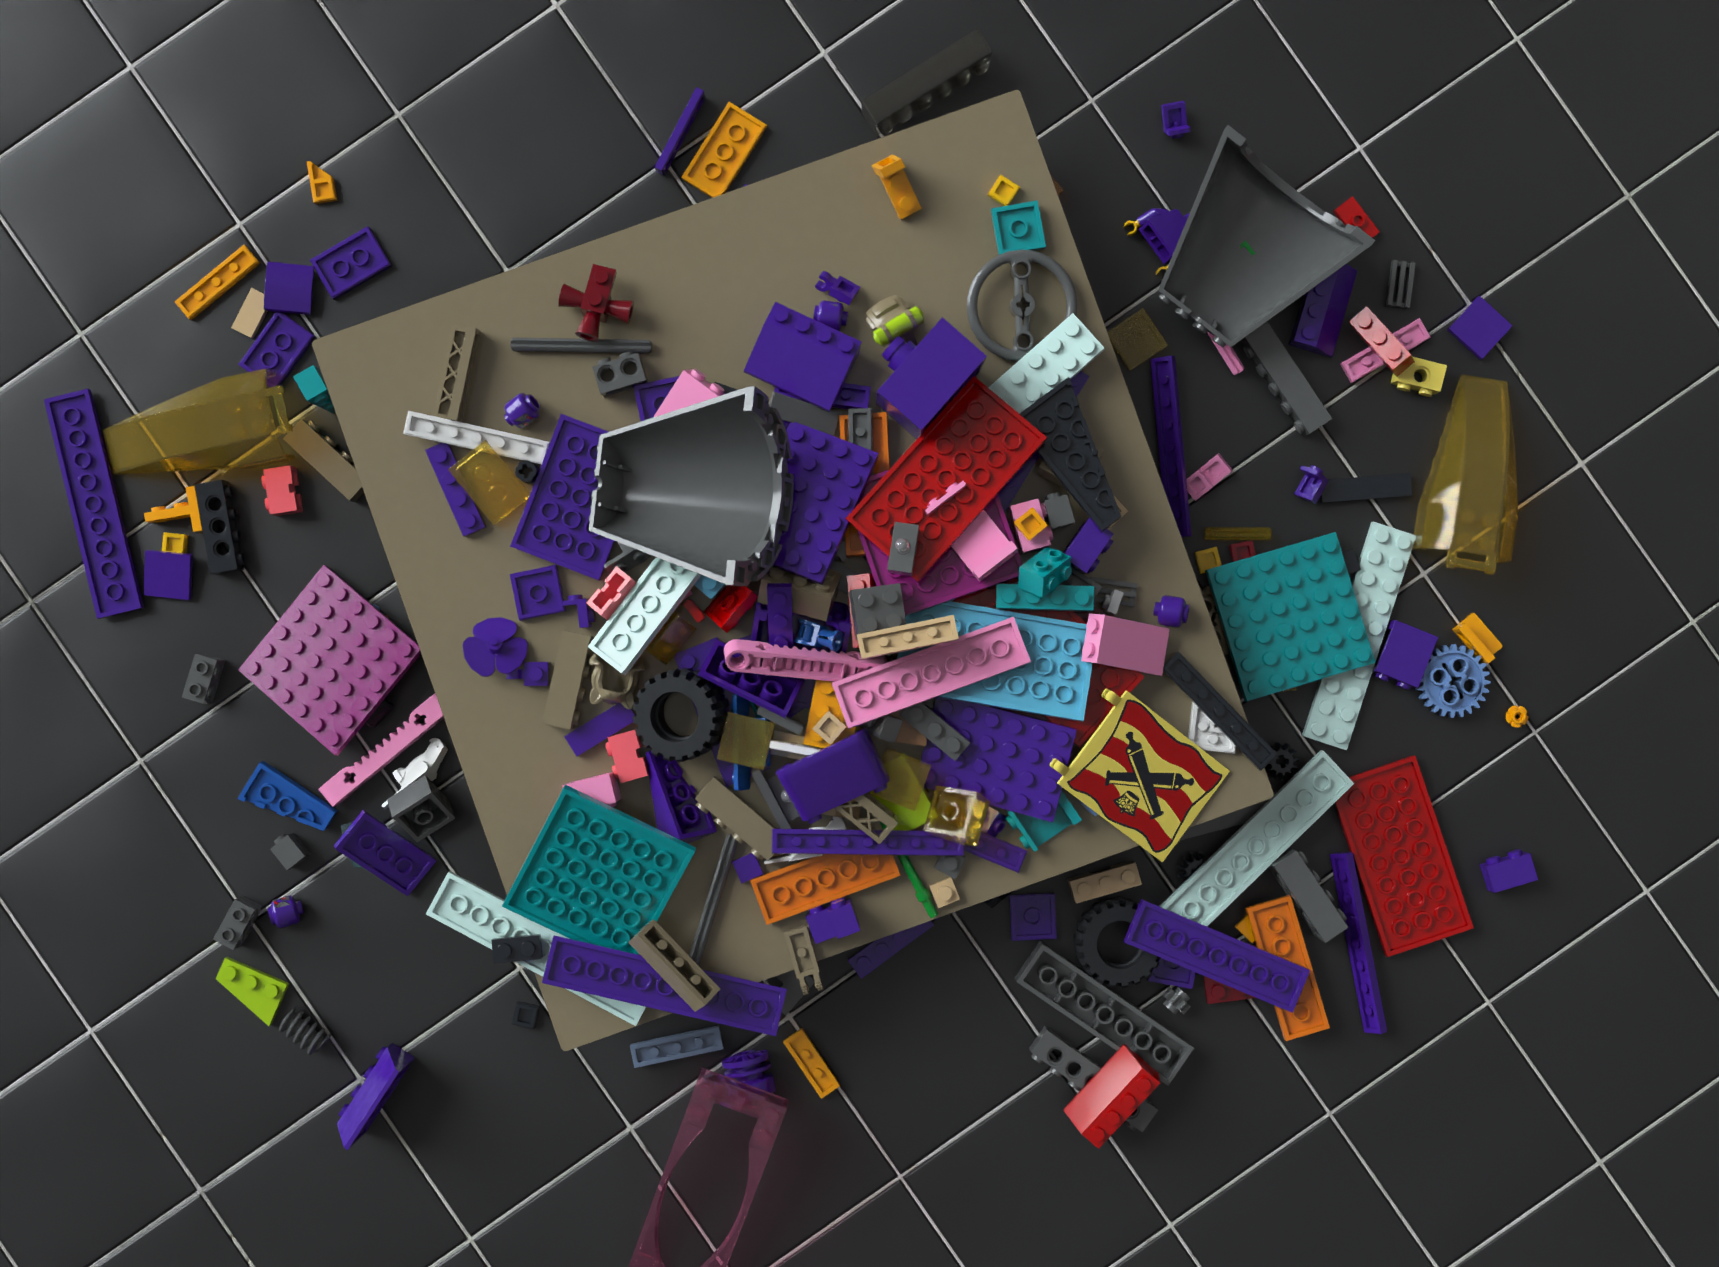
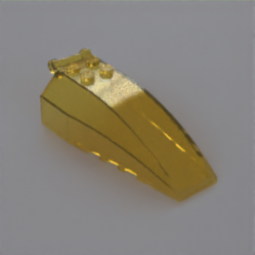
M261 369L223 377L164 401L102 430L112 475L254 469L295 460L294 455L285 454L277 438V435L293 432L292 424H289L282 395L284 388L283 386H274L266 389L267 378L276 376V372L269 369ZM270 396L274 398L280 425L278 427L274 425L268 398Z
M1462 374L1451 404V410L1446 419L1447 423L1443 435L1439 441L1440 444L1436 457L1432 462L1433 466L1429 478L1426 481L1418 505L1414 532L1416 539L1412 549L1448 550L1446 568H1466L1485 571V574L1493 575L1496 570V558L1497 563L1512 561L1518 520L1516 457L1507 381ZM1457 552L1486 556V562L1457 558Z

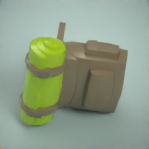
M893 295L879 301L866 312V321L873 331L874 341L882 347L891 344L898 336L909 338L916 346L918 345L913 330L924 323L923 312L918 307L914 306L910 309L902 298Z

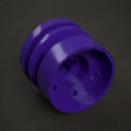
M768 1050L742 1051L722 1060L723 1068L728 1069L724 1072V1076L736 1078L727 1084L730 1101L741 1102L758 1099L776 1091L773 1074L762 1073L771 1067V1062L765 1061L769 1059Z

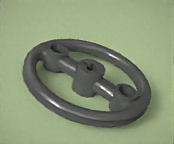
M1032 250L1008 251L988 261L974 277L967 296L968 320L976 338L991 353L1011 361H1019L1034 348L1033 336L1030 334L1029 315L1035 308V301L1029 294L1028 276L1031 273L1030 264L1032 262L1046 267L1061 283L1067 304L1064 320L1072 313L1075 316L1077 315L1076 291L1068 273L1052 258ZM1007 263L1011 264L1010 272L1014 278V297L1009 304L1010 313L1015 317L1016 336L1013 339V349L1005 348L989 337L981 325L977 309L978 296L984 281L995 269ZM1018 264L1024 265L1027 270L1026 275H1018L1015 272V266ZM1021 299L1023 304L1028 306L1023 310V314L1021 308L1016 306ZM1021 335L1026 336L1029 340V345L1026 348L1020 347L1017 343V338Z

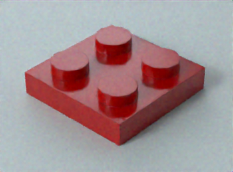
M726 585L705 609L704 613L722 630L728 633L738 624L742 615L752 608L758 596L747 586Z

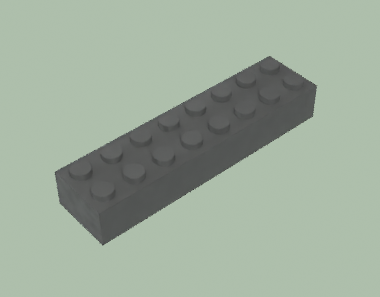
M1042 941L1038 942L1014 977L1017 983L1116 1051L1123 1044L1128 1046L1159 1073L1160 1081L1169 1086L1194 1049L1188 1041L1105 984L1096 981L1086 971Z

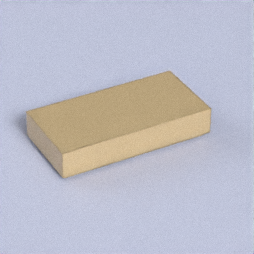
M253 288L250 289L231 327L232 329L254 339L268 312L264 310L263 293Z

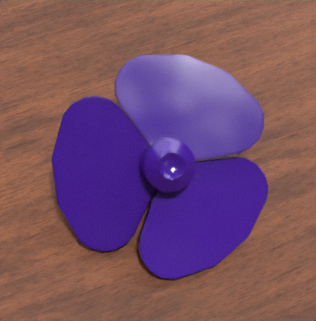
M499 617L488 618L477 623L473 628L474 637L465 639L462 647L464 659L470 668L482 677H489L495 671V657L496 668L502 674H510L519 668L526 658L528 645L526 640L521 637L508 640L515 635L517 626L512 620Z

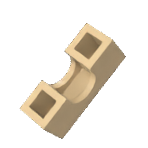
M1130 860L1110 866L1111 868L1104 871L1088 872L1067 878L1073 901L1080 903L1142 885L1136 862Z

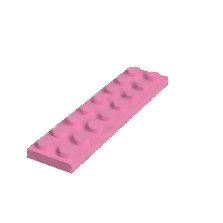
M1011 617L959 636L957 641L937 644L833 682L832 686L847 727L851 729L1029 664L1031 660L1015 618Z

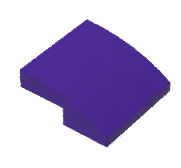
M267 261L264 310L311 315L314 266Z

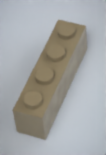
M301 419L283 440L349 501L356 502L364 491L355 465L352 463V457L345 451L341 453L336 448L338 444L328 435L324 437L320 434L321 428L312 420L307 422Z
M562 630L542 724L569 730L574 729V725L578 726L581 716L578 706L579 702L584 701L586 693L583 683L584 679L589 678L591 665H588L589 656H592L594 651L588 648L594 638L593 636Z
M713 776L696 796L695 800L698 801L696 806L705 814L710 811L716 817L714 821L723 829L730 828L734 832L732 836L743 845L746 842L752 847L751 853L758 859L762 860L765 858L769 861L774 855L772 854V829L777 828L717 777Z
M654 919L628 942L695 1012L704 1007L720 990L712 979Z

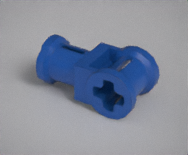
M804 619L799 620L801 625L797 638H794V642L811 647L823 648L825 646L834 652L841 648L843 643V633L841 631L827 630L828 627L821 626L818 623Z

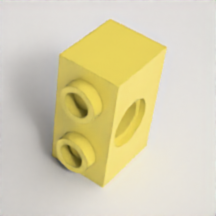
M1413 357L1415 362L1398 377L1394 374L1392 375L1390 384L1397 385V389L1402 391H1410L1412 389L1419 391V395L1432 397V395L1441 392L1447 365ZM1415 372H1419L1422 375L1421 382L1415 380Z

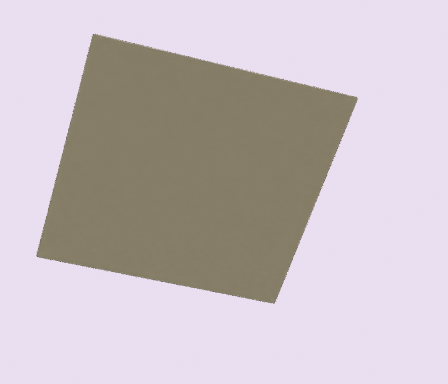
M1019 90L985 100L315 339L312 342V347L507 895L563 789L562 785L613 772L614 759L613 756L609 757L605 745L608 742V738L576 757L564 737L616 705L603 701L596 705L591 704L590 692L593 688L591 676L595 665H591L589 678L584 679L583 688H586L584 701L579 702L578 711L581 712L578 726L574 725V729L569 730L542 724L562 630L589 635L595 638L607 620L595 611V622H592V627L579 628L577 605L566 606V612L519 621L510 574L557 565L510 547L534 483L527 484L516 477L515 468L522 460L450 445L487 527L463 537L425 451L440 444V442L404 435L403 432L408 411L433 416L452 325L461 327L472 326L481 331L462 423L550 442L561 414L608 432L641 422L634 388L603 397L600 394L592 368L602 359L611 358V361L616 360L623 353L513 351L511 349V338L582 339L575 334L584 318L581 308L559 307L558 301L564 283L585 293L593 264L616 269L617 274L611 292L612 300L634 301L630 323L627 324L608 315L606 323L600 322L599 339L650 340L652 342L651 353H638L641 357L648 383L680 376L683 370L697 369L706 376L705 380L711 384L717 382L738 390L755 386L769 397V402L775 387L744 373V369L774 303L782 304L813 319L815 305L819 306L821 301L839 302L836 298L828 295L830 290L822 292L815 288L819 280L825 283L824 280L819 278L823 271L830 273L836 279L841 276L860 286V290L850 305L840 302L844 306V311L848 312L846 326H841L840 332L861 341V348L845 383L870 386L868 408H872L873 413H881L884 411L876 404L877 390L894 372L888 367L890 362L882 357L883 352L890 344L882 347L874 341L873 331L866 321V312L879 301L896 295L898 298H902L910 309L916 306L923 312L924 323L913 330L917 344L923 340L943 317L982 351L987 357L976 378L987 387H990L1018 362L1007 360L991 353L979 342L968 320L967 296L972 281L979 270L988 261L998 256L991 208L1003 206L987 195L1000 174L1020 186L1010 205L1038 200L1046 248L1036 250V252L1052 258L1068 273L1077 296L1076 317L1105 348L1101 354L1081 370L1089 378L1078 394L1077 399L1094 444L1104 449L1100 463L1105 471L1109 487L1113 495L1128 512L1112 527L1107 528L1114 533L1111 537V540L1114 542L1106 553L1099 554L1097 559L1100 562L1094 571L1083 575L1088 578L1096 577L1137 583L1135 606L1119 605L1117 614L1114 617L1170 629L1164 664L1178 651L1248 723ZM890 155H895L902 159L905 168H903L922 208L903 219H899L880 177L875 174L871 166ZM1032 262L1030 264L1031 273L1028 276L1029 294L1035 301V308L1029 316L1030 334L1033 336V347H1035L1064 321L1067 304L1063 287L1057 277L1046 267ZM1007 263L995 269L984 281L979 292L977 309L981 325L989 337L999 345L1013 349V339L1016 336L1015 317L1010 313L1009 304L1014 297V278L1010 272L1011 264ZM1018 264L1015 266V272L1018 275H1026L1027 270L1024 265ZM1022 299L1016 305L1017 307L1021 308L1022 314L1023 310L1026 307H1028L1027 305L1023 304ZM457 332L455 338L459 348L463 346L465 333ZM1021 335L1017 338V343L1020 347L1026 348L1029 345V340L1026 336ZM903 337L906 343L910 341L909 338ZM460 354L451 358L450 365L454 371L458 369ZM629 364L625 369V373L627 375L635 374L637 365ZM606 371L603 374V381L610 382L614 378L613 371ZM455 377L446 381L445 388L449 394L454 390ZM520 393L531 394L540 405L539 418L523 429L515 425H509L504 418L506 414L505 404ZM450 400L441 405L440 414L448 415L451 404ZM831 408L832 411L838 412L840 415H848V409ZM887 414L891 468L916 439ZM839 419L834 433V437L840 438ZM1039 457L1009 507L1037 498L1042 503L1047 495L1060 492L1061 496L1068 494L1075 523L1052 530L1053 540L1050 541L1051 545L1049 546L1052 549L1063 552L1080 526L1089 517L1066 489L1038 475L1039 466L1043 461ZM535 464L540 470L541 465ZM526 467V471L523 472V475L529 477V473H531L533 470ZM1006 510L1005 516H1006V519H1007V521H1008V524H1009V527H1010L1012 536H1013V538H1014V534H1013V530H1012L1011 523H1010V520H1009L1008 512H1007V510ZM617 541L613 545L608 561L623 553ZM1042 549L1020 555L1022 564L1026 563ZM651 556L645 562L633 567L626 574L637 582L655 559V556ZM863 556L847 557L844 563L840 559L835 561L859 574H872ZM557 565L564 601L569 600L568 596L583 595V599H590L597 589L601 590L605 586V580L610 575L604 569L599 581ZM762 578L758 581H751L747 585L756 595L759 593ZM1098 583L1102 588L1131 591V588ZM694 585L691 588L693 594L678 605L641 654L646 671L639 672V683L634 692L635 702L639 701L637 694L640 689L645 688L644 684L649 679L655 678V675L678 668L673 656L674 654L718 637L719 641L727 644L731 640L750 635L752 633L756 600L752 608L742 615L738 624L726 633L707 615L705 620L698 623L683 606L690 599L704 613L705 609L713 601ZM838 590L835 602H841L849 606V595ZM1099 593L1097 597L1105 598L1106 595L1110 594ZM1164 595L1182 597L1185 599L1186 604L1190 605L1187 623H1183L1179 628L1162 626L1158 623V616H1153L1155 602H1160ZM1123 596L1121 600L1129 601L1130 597ZM1094 602L1095 607L1105 611L1102 608L1103 603ZM501 617L512 620L517 626V631L508 640L521 637L526 640L528 645L526 658L517 669H524V662H549V686H524V679H507V674H502L497 670L496 657L494 673L489 677L480 676L470 668L464 659L462 647L464 640L468 637H474V626L488 618ZM850 629L846 653L850 651L860 652L858 648H853L852 630ZM1164 672L1162 676L1141 673L1144 678L1130 693L1188 738L1192 701ZM680 692L669 695L664 705V718L668 727L680 736L692 735L697 728L699 720L692 700ZM933 698L923 703L933 710L936 699ZM749 704L750 718H757ZM807 708L791 717L804 724L800 734L802 736H805L810 709ZM770 721V742L773 739L775 730L796 734ZM631 723L612 736L639 729L637 723ZM856 726L855 732L861 730L862 728ZM869 733L883 763L905 753L916 775L918 774L924 746L900 742L892 743L881 740ZM1093 733L1080 747H1078L1075 743L1073 744L1068 767L1071 765L1073 760L1076 758V756L1079 754V752L1091 738ZM643 744V747L638 748L641 757L646 756V752L653 750L651 747L645 748ZM1237 747L1235 754L1204 750L1230 772L1188 828L1271 799L1274 793L1265 768L1259 771ZM712 750L692 760L677 762L683 771V778L689 786L693 785L696 792L694 794L696 796L713 776L725 784ZM770 754L771 769L763 773L766 779L775 775L780 767L788 763L793 764L799 759ZM649 775L624 783H620V780L617 779L622 799L617 801V806L613 808L657 828ZM753 776L750 777L749 790L735 791L734 784L727 786L775 828L781 829ZM923 787L938 817L941 814L984 832L965 819L975 801ZM1062 788V791L1082 819L1075 825L1071 824L1037 847L1038 850L1035 852L1031 847L1029 849L1025 848L1019 839L1022 836L1018 828L1013 830L1007 820L1002 832L997 834L996 838L1027 850L1019 873L963 850V856L966 857V860L956 879L952 878L960 900L938 908L929 885L950 877L934 868L939 856L908 855L925 888H928L932 895L930 899L938 912L937 916L930 918L922 902L919 903L915 893L917 892L898 856L893 855L901 876L845 896V899L851 898L861 924V931L840 939L836 936L815 944L806 919V914L810 913L809 910L766 925L750 880L741 884L734 865L731 863L699 967L702 970L761 982L794 970L784 931L807 925L816 959L819 961L1140 845L1100 815L1095 817L1089 813L1072 794ZM989 805L1006 817L1009 816L1006 809ZM861 806L859 818H867V810L863 806ZM711 813L712 819L714 821L716 817ZM821 814L823 818L809 824L808 820L803 822L800 816L790 821L792 829H809L813 827H827L834 819L833 816ZM842 817L845 820L847 830H861L850 820ZM938 817L911 831H933ZM715 821L716 833L689 843L696 847L695 853L657 920V923L688 955L692 948L726 836L734 834L730 828L723 829ZM879 821L870 822L871 830H883ZM738 842L732 861L750 854L752 847L746 842L743 845ZM774 854L771 858L785 854ZM765 858L762 860L758 859L763 873L767 874L804 859L764 864ZM832 902L823 904V908L830 906ZM535 973L563 1051H569L635 1027L565 988L542 983L543 977ZM646 1007L636 1026L672 1013Z

